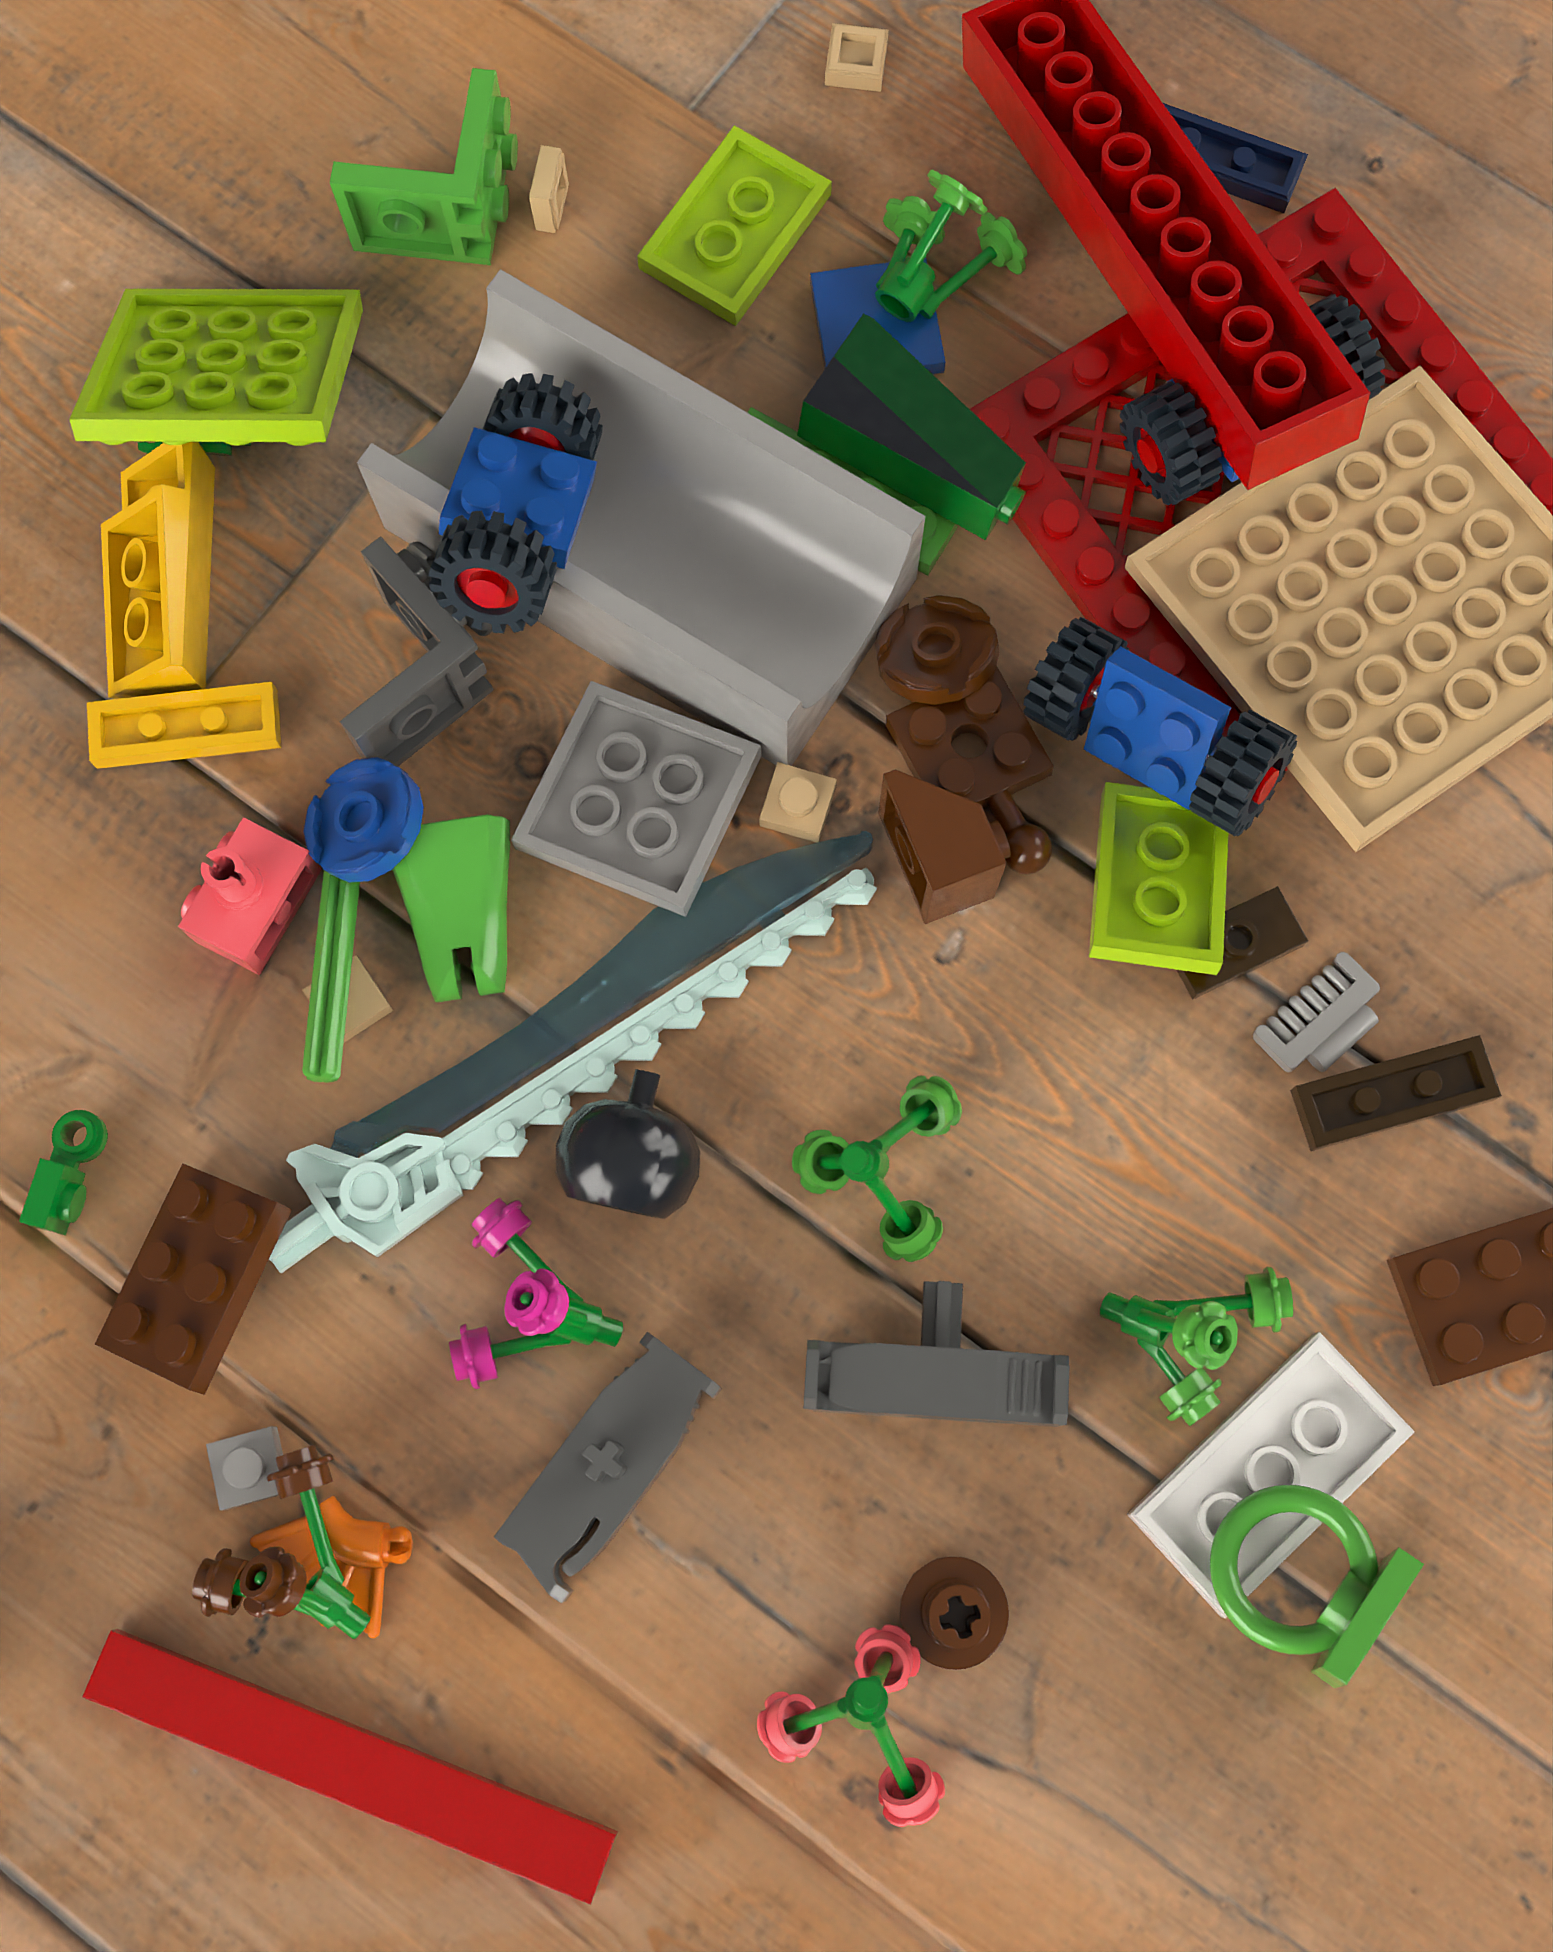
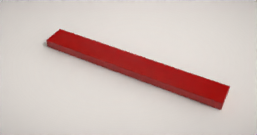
M120 1629L110 1631L82 1696L92 1702L590 1905L618 1831Z

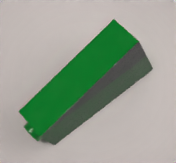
M863 313L803 400L797 436L986 540L998 520L1008 525L1018 510L1026 491L1017 487L1026 462L875 319Z

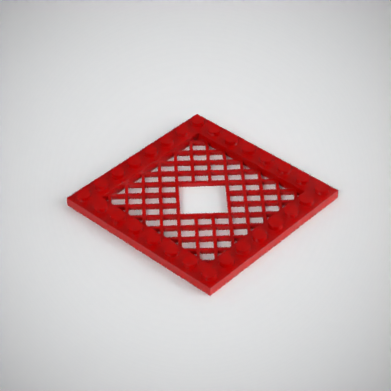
M1333 188L1257 234L1298 292L1326 297L1335 294L1336 298L1342 295L1348 299V306L1355 304L1360 309V321L1365 319L1369 321L1372 329L1368 331L1371 339L1378 338L1381 346L1378 350L1394 369H1382L1380 371L1385 376V383L1392 384L1418 366H1421L1553 515V458L1336 188ZM1318 273L1325 282L1307 278ZM1127 313L971 407L970 410L1026 462L1017 486L1026 491L1012 520L1084 618L1125 640L1128 643L1126 647L1129 648L1130 652L1230 706L1231 709L1222 736L1226 737L1229 726L1234 721L1238 722L1239 713H1242L1241 710L1229 698L1223 688L1217 685L1202 662L1125 569L1128 555H1123L1127 529L1161 535L1175 526V524H1172L1175 505H1165L1162 522L1130 516L1134 491L1152 494L1151 485L1146 487L1141 478H1137L1139 468L1135 470L1130 462L1128 476L1095 470L1100 445L1126 450L1123 443L1127 439L1126 436L1103 432L1107 408L1122 410L1125 404L1135 400L1116 395L1145 377L1146 382L1143 395L1154 389L1155 379L1167 381L1172 379L1137 325ZM1098 407L1094 430L1068 425ZM1050 436L1047 453H1045L1038 443ZM1058 437L1091 443L1087 468L1054 462ZM1224 472L1219 473L1220 479L1212 484L1211 492L1201 490L1184 500L1207 505L1220 497ZM1064 477L1084 481L1081 499H1079ZM1093 483L1125 489L1121 514L1088 508ZM1099 524L1118 527L1115 546Z

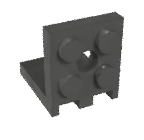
M380 536L362 550L361 553L385 604L428 652L343 718L340 723L361 759L378 757L398 767L494 691V689L483 676L487 673L484 663L474 653L478 650V646L463 627L468 623L466 618L464 617L459 621L452 617L453 605L442 608L436 601L437 598H435L424 583L428 576L412 554L405 548L396 554Z

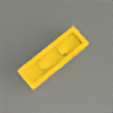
M273 682L87 702L89 761L97 769L282 748L278 690Z

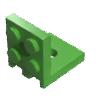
M472 68L454 174L333 161L330 186L353 251L491 265L498 221L506 222L509 212L508 185H504L506 170H515L518 157L517 135L509 133L511 118L510 100L508 97H501L496 70Z

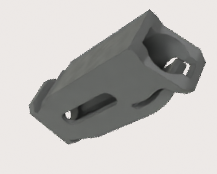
M924 1281L921 1346L807 1340L803 1409L827 1413L1059 1427L1067 1425L1069 1356L961 1348L963 1284L951 1283L949 1281Z
M646 1332L639 1342L649 1351L640 1359H635V1363L632 1366L625 1367L624 1372L620 1376H615L614 1381L602 1390L494 1536L502 1545L515 1550L546 1592L560 1603L567 1601L574 1591L563 1581L560 1574L562 1560L587 1537L598 1518L600 1521L599 1527L577 1554L562 1565V1571L571 1577L585 1569L595 1560L616 1536L681 1447L685 1435L690 1431L688 1429L690 1423L695 1420L694 1413L696 1409L700 1408L699 1401L703 1392L715 1399L722 1390L713 1380L649 1332Z

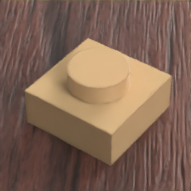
M777 762L759 818L760 826L819 843L836 790L837 779Z

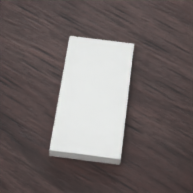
M1317 1332L1304 1342L1135 1505L1127 1515L1222 1618H1226L1227 1616L1221 1608L1213 1589L1210 1574V1554L1213 1539L1219 1525L1227 1513L1239 1501L1267 1487L1300 1485L1320 1490L1343 1503L1415 1431L1320 1332ZM1287 1512L1269 1516L1256 1524L1246 1535L1238 1555V1575L1245 1595L1248 1597L1323 1522L1309 1515Z

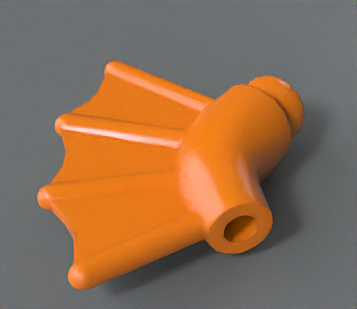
M333 1495L320 1503L319 1507L334 1558L344 1577L342 1585L354 1594L352 1602L371 1616L363 1632L367 1633L370 1638H377L381 1630L385 1568L389 1565V1562L403 1564L410 1558L413 1544L412 1534L404 1526L391 1528L389 1523L355 1519L345 1511ZM306 1516L258 1533L250 1539V1545L257 1548L260 1552L269 1547L278 1546L285 1550V1554L290 1553L294 1555L297 1562L302 1564L306 1571L307 1582L321 1568Z

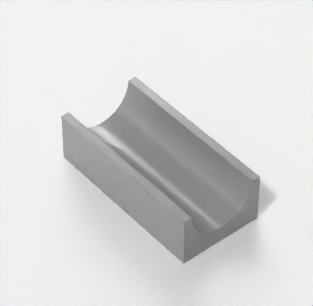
M500 269L486 288L488 296L487 318L479 350L462 388L446 413L421 441L405 452L392 456L371 443L357 462L384 528L409 544L420 542L436 554L442 535H439L438 532L440 515L473 428L483 429L499 388L503 389L505 382L513 377L519 383L522 374L533 373L536 383H540L543 374L554 376L553 385L561 388L564 380L574 384L572 395L577 397L582 392H585L591 398L588 409H598L601 415L598 424L603 425L602 435L593 460L597 461L594 481L565 569L557 567L543 613L539 615L538 622L711 727L761 745V757L774 765H777V762L792 766L876 641L881 625L898 608L916 581L925 516Z

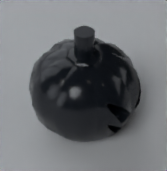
M635 1069L628 1101L603 1099L585 1104L565 1122L556 1142V1176L567 1197L660 1219H666L686 1204L699 1178L700 1150L692 1130L675 1115L653 1107L660 1080L659 1074Z

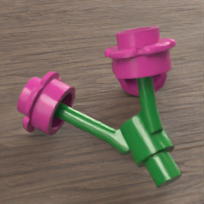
M498 1198L486 1207L471 1224L479 1233L472 1241V1246L475 1249L482 1246L493 1258H496L510 1247L531 1270L521 1273L513 1281L507 1292L504 1306L505 1317L508 1323L513 1327L518 1326L519 1332L528 1336L492 1344L487 1326L468 1330L467 1325L464 1324L460 1326L461 1339L449 1342L457 1381L470 1378L474 1389L480 1388V1382L498 1378L495 1362L497 1358L546 1346L567 1345L571 1341L584 1345H590L593 1341L615 1347L623 1331L622 1321L603 1316L600 1307L585 1303L583 1298L566 1286L521 1238V1235L529 1228L532 1221L520 1210L523 1205L519 1200L506 1205L501 1198Z

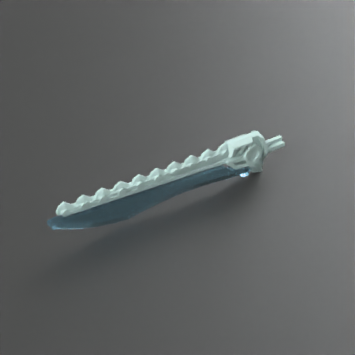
M861 831L858 835L830 839L779 852L729 870L701 884L686 917L659 906L654 908L612 950L580 978L517 1027L459 1064L358 1122L352 1121L337 1129L330 1149L313 1144L289 1153L286 1161L296 1169V1179L305 1190L312 1204L286 1222L269 1260L273 1262L280 1273H283L333 1236L346 1243L352 1241L376 1257L382 1255L463 1196L462 1190H473L484 1174L480 1171L481 1160L486 1157H519L528 1143V1140L525 1139V1129L530 1125H563L573 1110V1107L570 1106V1096L574 1093H608L618 1077L614 1074V1065L617 1062L652 1061L662 1045L659 1042L658 1033L663 1029H696L705 1015V1011L702 1010L703 1000L706 998H739L749 982L746 979V969L751 966L782 967L792 951L789 948V938L794 935L825 936L835 919L831 917V908L835 905H868L877 887L874 886L872 873L865 867L862 870H852L848 875L785 915L782 911L868 855L873 846L872 834L867 831ZM758 925L763 929L445 1137L440 1138L412 1133L400 1135L407 1130L440 1133ZM359 1153L365 1154V1155L361 1156L360 1158H358Z

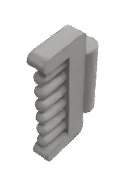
M1338 953L1332 962L1333 966L1326 965L1323 968L1324 976L1342 992L1341 995L1322 976L1316 975L1311 980L1312 985L1331 1003L1330 1005L1312 987L1305 985L1300 990L1301 996L1319 1015L1299 996H1292L1289 999V1005L1308 1023L1307 1026L1287 1006H1281L1278 1009L1279 1017L1297 1034L1296 1036L1275 1016L1267 1019V1026L1259 1025L1254 1031L1253 1039L1284 1071L1292 1072L1307 1059L1318 1071L1325 1072L1379 1022L1375 1012L1365 1004L1379 992L1380 985L1348 953Z

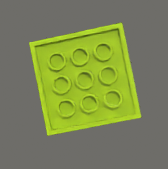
M125 289L69 419L75 441H100L107 445H118L128 441L163 442L168 445H182L188 442H225L234 446L246 445L251 442H286L294 446L326 442L363 313L360 289Z

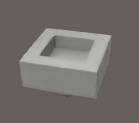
M270 1426L206 1444L220 1511L279 1496L275 1481H267L269 1474L279 1471L275 1458L283 1455L277 1427Z

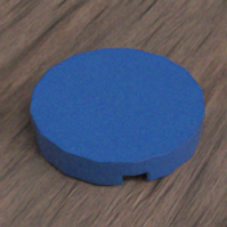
M378 757L356 759L337 769L325 781L330 786L324 791L321 798L317 795L313 797L307 809L303 830L306 848L310 851L309 855L312 859L321 865L324 871L349 883L371 881L391 871L409 853L421 829L424 810L420 788L407 772L400 767L394 766L389 761Z

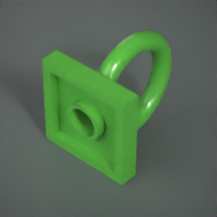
M1300 1485L1267 1487L1239 1501L1227 1513L1219 1525L1213 1539L1210 1554V1574L1213 1589L1221 1608L1234 1626L1252 1641L1273 1651L1294 1655L1323 1652L1311 1672L1333 1688L1346 1686L1424 1565L1398 1547L1386 1556L1378 1567L1373 1543L1356 1515L1329 1494ZM1293 1512L1314 1517L1326 1524L1338 1536L1347 1552L1350 1570L1344 1576L1314 1624L1291 1626L1276 1622L1258 1611L1243 1591L1238 1575V1555L1241 1545L1249 1531L1269 1516Z

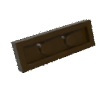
M1480 1035L1297 1085L1290 1090L1310 1151L1491 1102L1502 1096Z

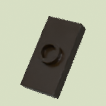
M1277 886L1225 911L1223 964L1217 975L1177 970L1193 1000L1303 947L1308 942V939Z

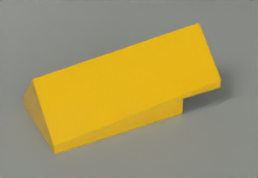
M188 442L182 445L163 443L121 472L122 510L101 524L108 698L121 699L206 689L215 467L199 442Z

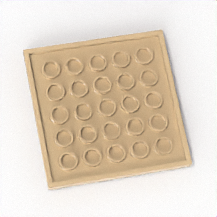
M1418 366L1368 400L1358 440L1252 489L1247 490L1242 482L1127 557L1125 569L1241 712L1252 710L1297 735V746L1292 752L1294 754L1293 758L1286 767L1355 852L1368 845L1553 717V515L1421 366Z

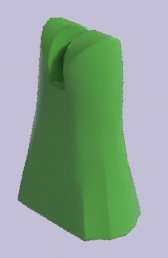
M486 814L421 824L420 832L409 853L392 869L412 925L427 983L436 1003L462 999L461 964L458 962L457 949L466 947L471 948L473 962L470 963L479 995L484 996L505 992L507 976V887L510 857V821L503 816Z

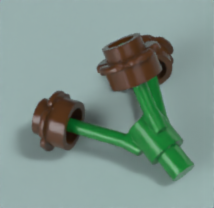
M312 1445L276 1457L279 1471L269 1474L267 1481H275L280 1499L300 1494L321 1568L307 1582L306 1571L302 1564L297 1562L294 1555L290 1553L285 1554V1550L281 1547H269L250 1561L231 1557L232 1550L223 1548L216 1555L215 1560L205 1558L202 1561L194 1579L192 1595L194 1599L201 1601L203 1615L210 1617L217 1612L234 1615L243 1602L244 1609L254 1617L260 1618L266 1613L280 1617L290 1613L292 1610H296L312 1616L327 1629L335 1625L352 1639H356L368 1625L371 1616L352 1602L354 1594L342 1585L344 1577L334 1558L314 1489L333 1482L328 1462L334 1459L331 1454L319 1457L316 1446Z

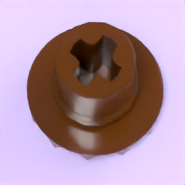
M965 1557L936 1558L913 1573L900 1600L901 1626L910 1635L911 1645L919 1649L920 1656L924 1660L941 1668L959 1670L984 1662L1000 1646L1008 1627V1602L1000 1582L986 1567Z

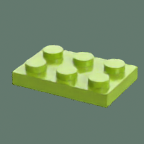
M734 125L637 255L638 268L734 326H737L831 196L832 181Z
M1105 782L1100 804L1089 958L1217 975L1223 964L1229 833L1151 788Z

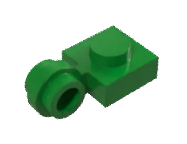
M73 1110L64 1114L56 1122L52 1131L54 1148L50 1160L41 1158L39 1160L19 1219L20 1223L66 1236L69 1224L74 1223L79 1218L86 1200V1187L82 1185L86 1173L78 1170L79 1165L98 1157L107 1143L108 1132L101 1118L86 1110ZM86 1127L87 1134L85 1140L81 1144L74 1146L73 1138L75 1133L80 1128Z

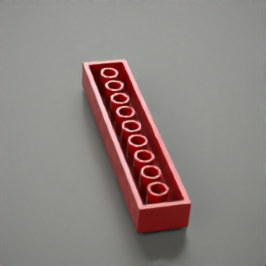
M993 0L963 13V68L1175 384H1181L1184 387L1185 394L1190 392L1196 398V409L1203 408L1207 415L1204 422L1207 428L1213 427L1216 437L1213 438L1214 442L1220 447V451L1247 490L1252 489L1358 440L1370 396L1369 390L1089 0Z

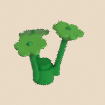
M930 170L927 176L929 183L937 189L933 195L941 204L937 212L931 211L930 206L923 199L907 196L903 201L896 198L889 199L886 204L887 212L883 217L884 225L900 239L887 269L876 283L878 289L875 292V297L888 313L905 322H913L919 313L923 317L930 319L945 299L990 262L997 267H1004L1006 265L1016 275H1020L1026 270L1024 258L1028 254L1027 249L1017 239V232L1012 223L1002 216L995 218L994 215L987 212L988 209L980 197L968 191L964 185L952 177L944 174L941 175L934 170ZM970 208L982 215L980 219L981 225L977 228L982 252L934 291L932 283L936 279V275L931 267L924 262V259L933 244L942 243L945 237L943 227L952 212L964 216L967 209ZM911 245H917L911 256L906 258Z

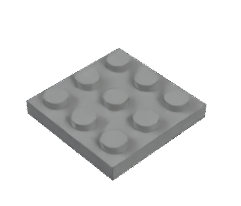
M590 681L511 841L516 850L686 917L762 756L761 745Z

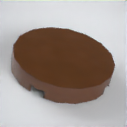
M937 595L923 598L924 604L916 605L909 609V603L896 609L881 625L875 642L880 677L892 692L911 702L937 705L959 701L978 691L994 674L999 657L997 633L990 623V617L980 606L963 598Z

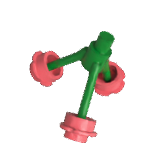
M886 1624L879 1630L875 1627L866 1629L856 1641L855 1649L858 1654L854 1664L860 1679H857L849 1686L845 1697L817 1708L804 1695H789L783 1691L773 1693L765 1700V1710L758 1714L757 1731L760 1740L768 1748L770 1755L774 1759L783 1763H791L795 1761L796 1756L799 1758L807 1756L811 1749L816 1746L821 1736L822 1723L846 1718L855 1728L861 1730L870 1729L876 1737L889 1765L883 1771L878 1784V1800L884 1807L883 1815L885 1819L899 1827L921 1825L931 1820L938 1813L940 1808L938 1801L945 1795V1784L941 1776L937 1772H931L929 1766L924 1761L918 1758L902 1757L884 1716L888 1706L887 1693L905 1688L909 1677L917 1675L921 1664L919 1649L911 1645V1637L908 1632L899 1626Z

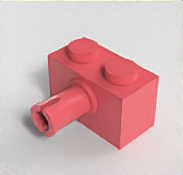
M243 817L235 832L229 831L226 833L217 848L206 855L214 865L211 867L202 862L201 875L205 882L203 885L195 886L186 897L181 909V917L183 919L178 927L194 942L260 975L323 868L309 855V850Z

